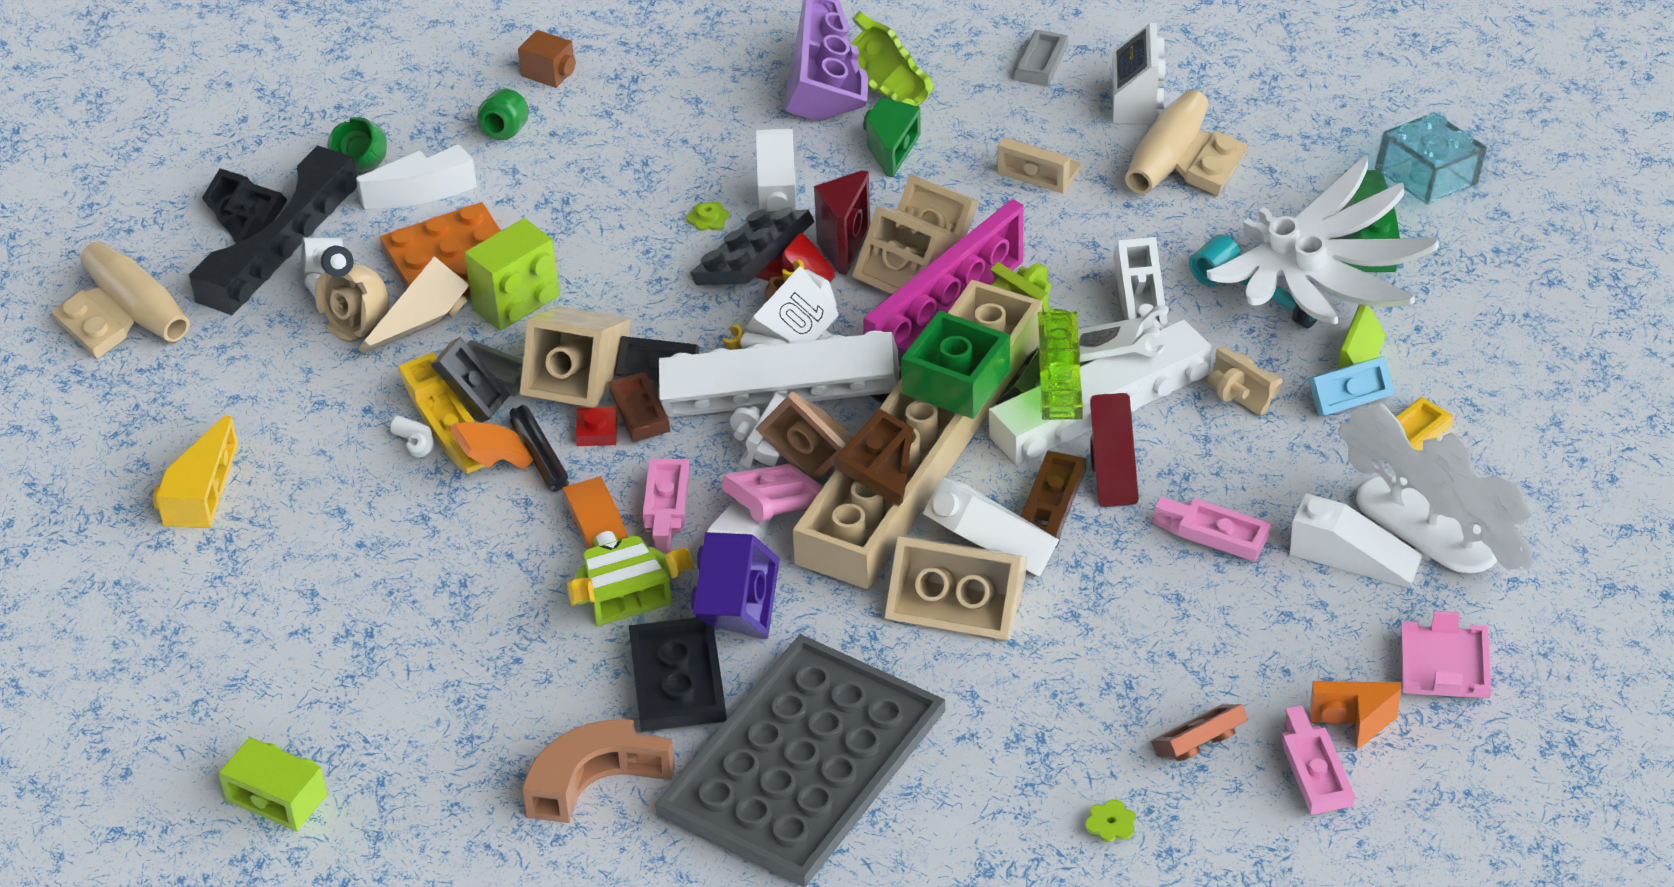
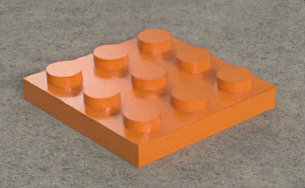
M483 202L381 235L380 242L383 251L406 288L412 284L434 256L469 284L464 252L497 234L501 229ZM469 287L462 294L464 297L470 296Z

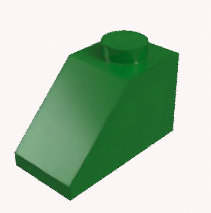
M880 97L873 109H869L866 112L863 129L867 131V146L886 176L894 177L921 135L920 107Z

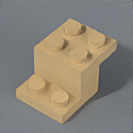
M910 174L898 209L877 206L852 277L894 294L967 235L979 201L917 175Z

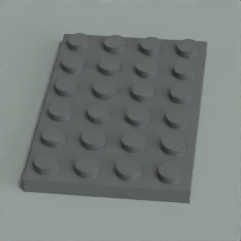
M799 634L655 803L656 815L783 878L806 887L945 712V699Z

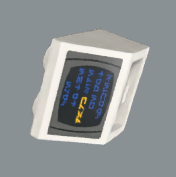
M1157 23L1147 24L1113 51V124H1153L1157 118V109H1164V88H1158L1163 87V81H1165L1164 37H1157Z

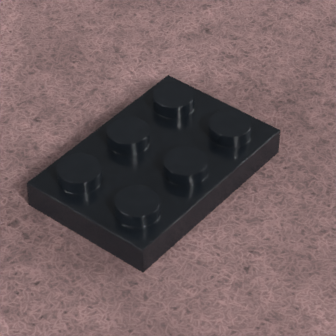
M785 208L780 211L770 212L761 209L751 213L746 218L747 222L740 229L726 235L722 245L701 258V263L690 272L695 284H747L783 252L799 233L805 232L815 222L809 209L792 210V208Z
M697 617L628 625L641 732L725 722L727 720L714 627L706 625Z

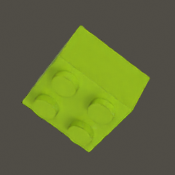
M525 218L464 252L472 308L500 331L560 296L553 239Z

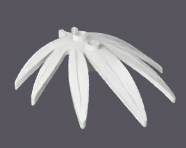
M1365 155L1295 219L1289 216L1272 217V213L1267 208L1262 207L1259 210L1260 223H1255L1249 218L1243 221L1245 235L1250 239L1259 240L1262 244L1218 267L1207 270V277L1216 282L1235 283L1252 276L1246 288L1247 302L1251 305H1261L1271 299L1276 290L1277 277L1282 275L1285 277L1291 296L1304 312L1322 322L1338 324V316L1310 281L1334 296L1357 304L1376 307L1411 305L1415 302L1413 294L1345 263L1361 266H1389L1406 263L1436 251L1439 247L1438 237L1330 239L1357 232L1373 224L1389 212L1404 195V184L1401 182L1340 211L1353 197L1366 174L1368 160Z

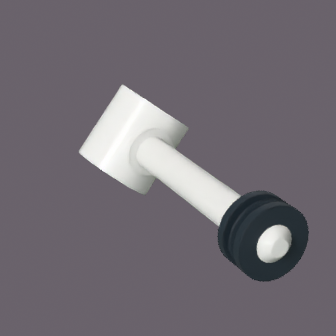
M341 237L302 238L301 265L303 275L317 272L320 275L328 273L335 277H342L347 275L353 268V256L347 248L343 247Z

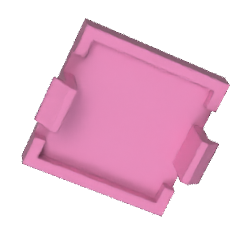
M1433 611L1431 627L1419 626V622L1402 621V693L1490 698L1491 675L1488 626L1471 625L1470 629L1458 628L1460 612Z

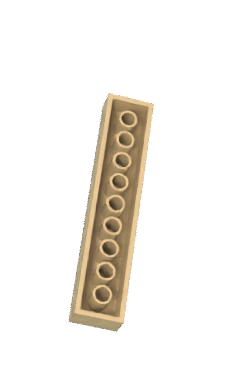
M970 281L948 313L1009 334L1010 371L974 419L902 394L901 378L879 409L884 410L914 428L903 503L900 506L896 505L836 469L793 528L794 561L796 565L869 590L896 550L897 537L907 534L929 502L941 477H946L988 415L989 409L995 405L1027 355L1042 336V301L979 281Z

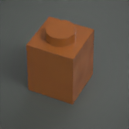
M536 30L518 48L522 77L557 88L575 69L576 60L573 55L571 40Z

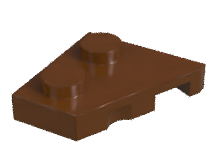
M879 409L835 457L833 468L900 506L903 503L914 428L884 410Z

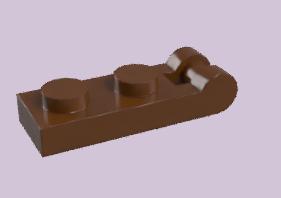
M1047 450L1020 517L1059 539L1055 546L1057 548L1062 529L1086 471V458ZM1036 519L1048 521V524L1043 525L1035 522Z

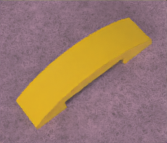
M434 352L399 365V374L418 412L452 462L466 474L485 467V465L466 456L449 430L454 423L475 421L458 396L431 366L437 358Z

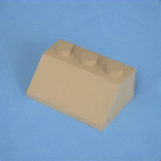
M898 536L884 619L1008 640L1022 598L1028 556L911 536Z

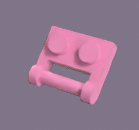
M789 463L725 474L722 490L735 498L740 505L749 508L754 521L763 522L771 520L773 515L808 509L824 486Z

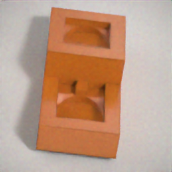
M481 422L454 423L449 428L466 456L488 468L500 458H503L524 470L535 460L518 433L508 428Z
M601 476L562 487V492L575 526L578 525L587 549L593 548L595 537L605 531L615 533L618 540L628 537L616 505Z

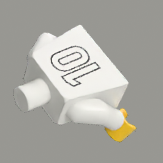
M795 260L793 262L795 272H788L786 269L782 270L784 284L753 316L746 327L749 332L744 333L738 324H732L729 327L731 334L736 338H722L726 349H745L754 344L779 345L797 339L805 341L823 340L832 336L827 330L839 314L836 310L837 304L830 282L810 270H805L801 260Z

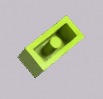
M248 737L218 772L227 802L296 832L327 796L322 769L317 763L309 758L301 759L283 751L273 743H264L252 737Z

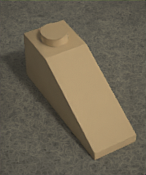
M434 256L363 341L358 350L363 354L440 322L447 313L454 317L468 300L462 294L470 285Z

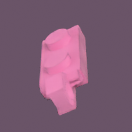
M649 459L642 514L645 532H652L654 548L663 553L670 552L672 533H681L682 526L685 523L690 478L689 459Z
M1161 496L1154 509L1153 524L1170 531L1176 536L1178 535L1179 537L1256 562L1270 535L1271 523L1196 498L1193 499L1192 503H1180Z
M1302 705L1286 708L1285 712L1287 715L1284 722L1286 732L1281 733L1282 747L1310 814L1314 815L1352 807L1355 794L1326 727H1311Z

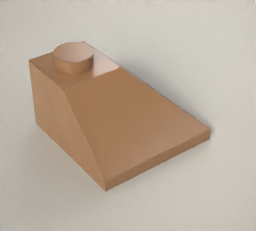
M793 391L756 428L790 464L815 481L834 465L835 457L853 438L846 428L828 412Z

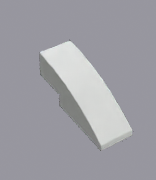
M459 144L430 157H426L421 151H417L356 178L360 204L364 210L408 207L434 202L477 187L473 158Z

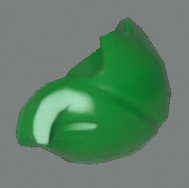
M351 117L349 122L339 123L333 128L327 141V148L352 156L356 172L365 173L377 168L385 158L387 137L380 126L362 117Z

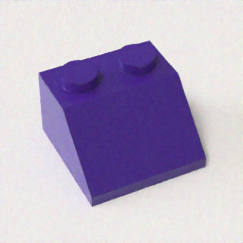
M705 532L704 543L697 552L698 582L697 586L693 587L690 598L693 615L708 626L760 639H768L780 558L753 534Z

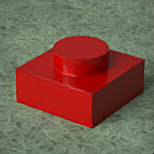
M617 407L577 408V446L616 445Z

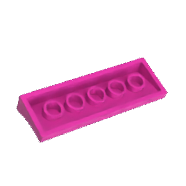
M1011 199L863 318L862 335L869 331L892 332L897 348L908 350L939 310L946 313L949 312L971 280L990 285L995 280L990 269L997 262L1012 271L1022 264L1024 205Z

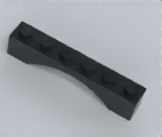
M317 145L297 165L298 180L296 191L281 215L252 237L230 247L211 252L189 274L195 303L233 315L265 281L270 279L281 264L292 256L294 251L302 244V238L311 236L315 229L335 211L340 203L349 194L354 192L357 187L356 178L358 177L354 158Z

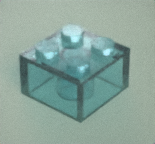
M1433 112L1384 131L1375 169L1396 184L1403 182L1404 189L1428 205L1477 185L1487 147L1474 139L1471 134L1462 131L1447 121L1444 116Z

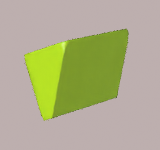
M1358 305L1339 350L1338 369L1378 357L1385 340V333L1370 306Z

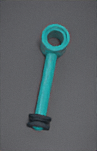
M1218 234L1189 258V268L1193 276L1200 283L1206 286H1214L1218 282L1208 279L1207 270L1218 267L1242 254L1238 245L1230 237ZM1252 276L1240 281V283L1247 286ZM1276 285V290L1270 300L1292 311V320L1307 329L1312 327L1317 322V319L1304 312L1295 302L1290 292Z

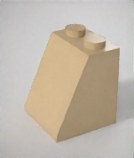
M557 306L527 318L519 395L591 408L596 407L609 386L608 382L612 381L616 374L621 336L629 337L631 318Z

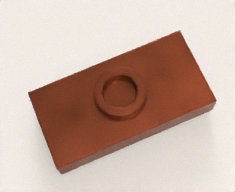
M646 372L608 382L609 392L633 442L670 432V422Z

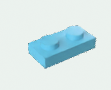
M1385 356L1375 357L1308 378L1318 416H1326L1395 394Z

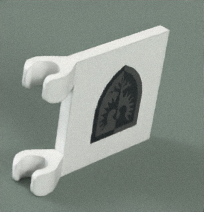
M1165 305L1156 306L1144 317L1069 331L1057 358L1059 366L1132 352L1148 357L1159 356L1164 350V345L1151 346L1147 339L1158 337L1160 330L1173 325L1172 322L1166 324L1159 323L1156 319L1158 315H1166L1169 311L1168 307Z

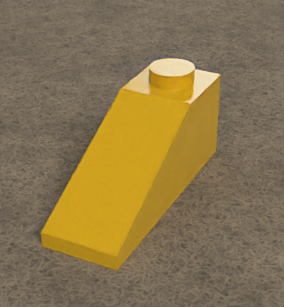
M224 415L166 469L161 485H157L153 493V505L155 509H159L163 526L211 528L238 446L232 416Z

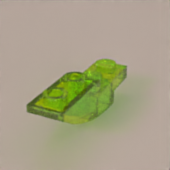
M1063 309L1038 312L1039 389L1042 420L1083 419L1077 312H1068Z

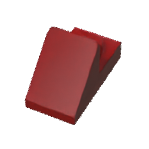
M799 233L791 244L755 277L768 282L772 277L783 278L782 270L786 269L788 272H795L793 262L798 259L803 262L805 270H810L829 282L835 278V270L806 235Z

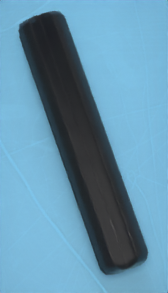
M526 405L512 408L509 411L510 422L535 460L533 462L549 490L557 492L562 487L568 486V474L530 409Z

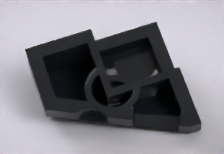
M219 168L202 197L206 205L215 213L221 225L233 237V241L236 244L252 237L270 225L288 201L281 192L253 184L247 176Z

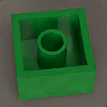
M939 310L901 358L902 394L974 419L1010 371V335Z

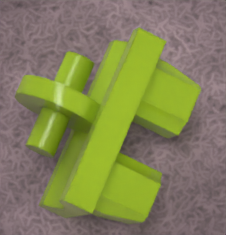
M997 262L990 269L995 279L990 285L1042 301V317L1050 321L1055 316L1056 311L1048 305V292L1052 288V283L1047 281L1049 272L1044 265L1035 263L1029 268L1021 266L1017 273Z

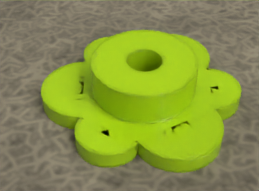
M715 201L697 204L694 206V211L687 214V222L691 225H696V228L700 231H705L708 228L720 230L725 226V220L729 218V211L723 209V205Z
M1111 799L1105 802L1104 806L1096 804L1091 807V816L1087 818L1085 823L1086 830L1089 833L1100 835L1101 840L1104 842H1112L1116 838L1126 840L1134 835L1133 823L1136 821V814L1132 810H1125V805L1122 801Z

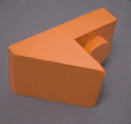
M1313 681L1310 701V722L1329 724L1354 723L1356 748H1360L1398 717L1401 682Z

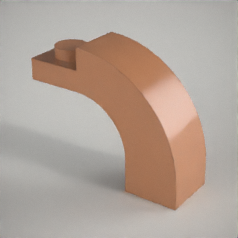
M626 719L597 721L566 732L543 749L529 769L522 789L527 818L570 823L575 804L582 791L591 783L607 776L625 774L672 780L675 770L672 739L656 735L635 734L634 720Z

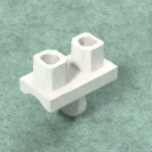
M776 393L761 417L759 415L760 410L756 406H751L749 409L738 408L733 412L730 417V425L735 431L734 437L741 441L744 438H748L746 441L747 450L740 460V465L750 469L755 460L771 467L777 465L782 455L756 428L786 397Z

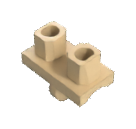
M1225 346L1217 348L1215 365L1206 382L1217 389V396L1225 402L1234 399L1259 416L1267 414L1271 399L1278 396L1282 378L1272 371L1266 373L1253 364L1250 357L1243 353L1236 354Z

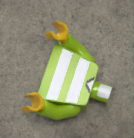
M611 531L602 532L595 537L593 541L594 547L587 549L583 553L585 565L576 570L573 580L567 582L570 606L590 601L595 623L598 627L672 605L669 577L676 578L683 571L695 569L690 551L684 547L665 554L654 547H648L639 536L618 540L615 533Z

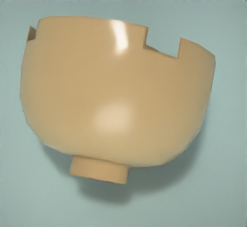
M354 263L351 271L345 276L335 277L324 273L317 279L315 288L317 309L319 314L326 313L327 318L331 322L326 324V327L339 339L352 341L370 334L388 312L389 295L387 287L378 273L369 266Z

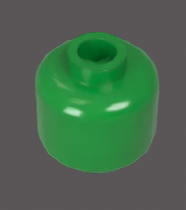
M508 88L498 89L492 92L479 106L477 112L478 125L490 138L508 140L514 137L527 122L529 115L528 105L518 92Z

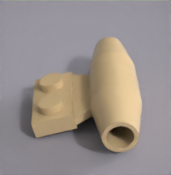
M1187 90L1160 113L1140 141L1126 173L1125 181L1127 186L1135 193L1146 194L1176 169L1185 178V182L1218 196L1245 157L1248 144L1218 131L1214 133L1201 132L1200 128L1209 103L1206 96L1200 91Z
M100 241L87 245L81 254V263L98 287L84 292L80 290L51 311L56 322L96 359H99L126 339L127 333L134 322L168 342H176L182 339L190 326L189 319L164 286L132 258Z

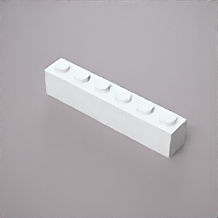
M1183 319L1160 330L1158 337L1147 339L1151 346L1164 345L1163 352L1157 357H1148L1132 352L1096 359L990 408L989 438L1015 465L1037 457L1049 449L1064 442H1069L1075 437L1092 430L1090 398L1093 395L1127 393L1130 396L1132 412L1162 396H1167L1171 392L1209 375L1212 345Z
M869 331L864 335L849 337L832 335L823 340L805 341L797 339L779 345L754 344L745 349L728 350L718 348L709 353L693 355L677 353L671 357L659 358V400L668 418L733 411L738 408L749 409L751 406H756L757 408L768 407L776 393L787 397L792 391L809 402L891 393L899 382L898 349L892 332Z

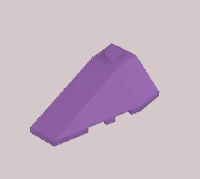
M803 0L787 85L785 108L787 112L821 121L865 107L867 103L868 76L866 71L860 69L858 64L859 52L857 46L851 45L848 36L850 27L840 0Z

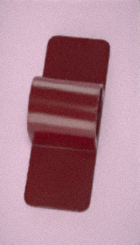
M1127 393L1093 395L1090 398L1092 422L1090 457L1092 470L1096 472L1098 502L1102 507L1134 505L1139 501L1130 396Z

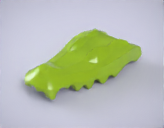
M858 11L852 20L862 32L851 42V45L857 46L859 52L857 61L860 69H864L868 76V89L887 96L892 100L919 106L933 90V82L930 76L917 67L914 59L903 47L898 36L891 28Z

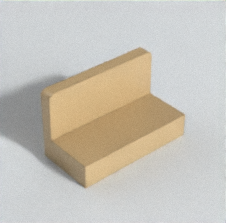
M1003 137L997 145V174L1062 194L1081 168L1080 162L1071 160L1068 156Z

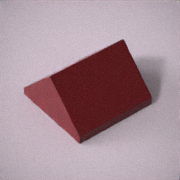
M863 170L814 186L817 244L838 273L847 275L866 239L871 225L869 172Z

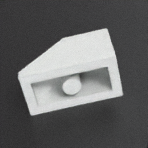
M793 129L756 130L759 210L765 209L767 212L780 211L785 208L796 210Z

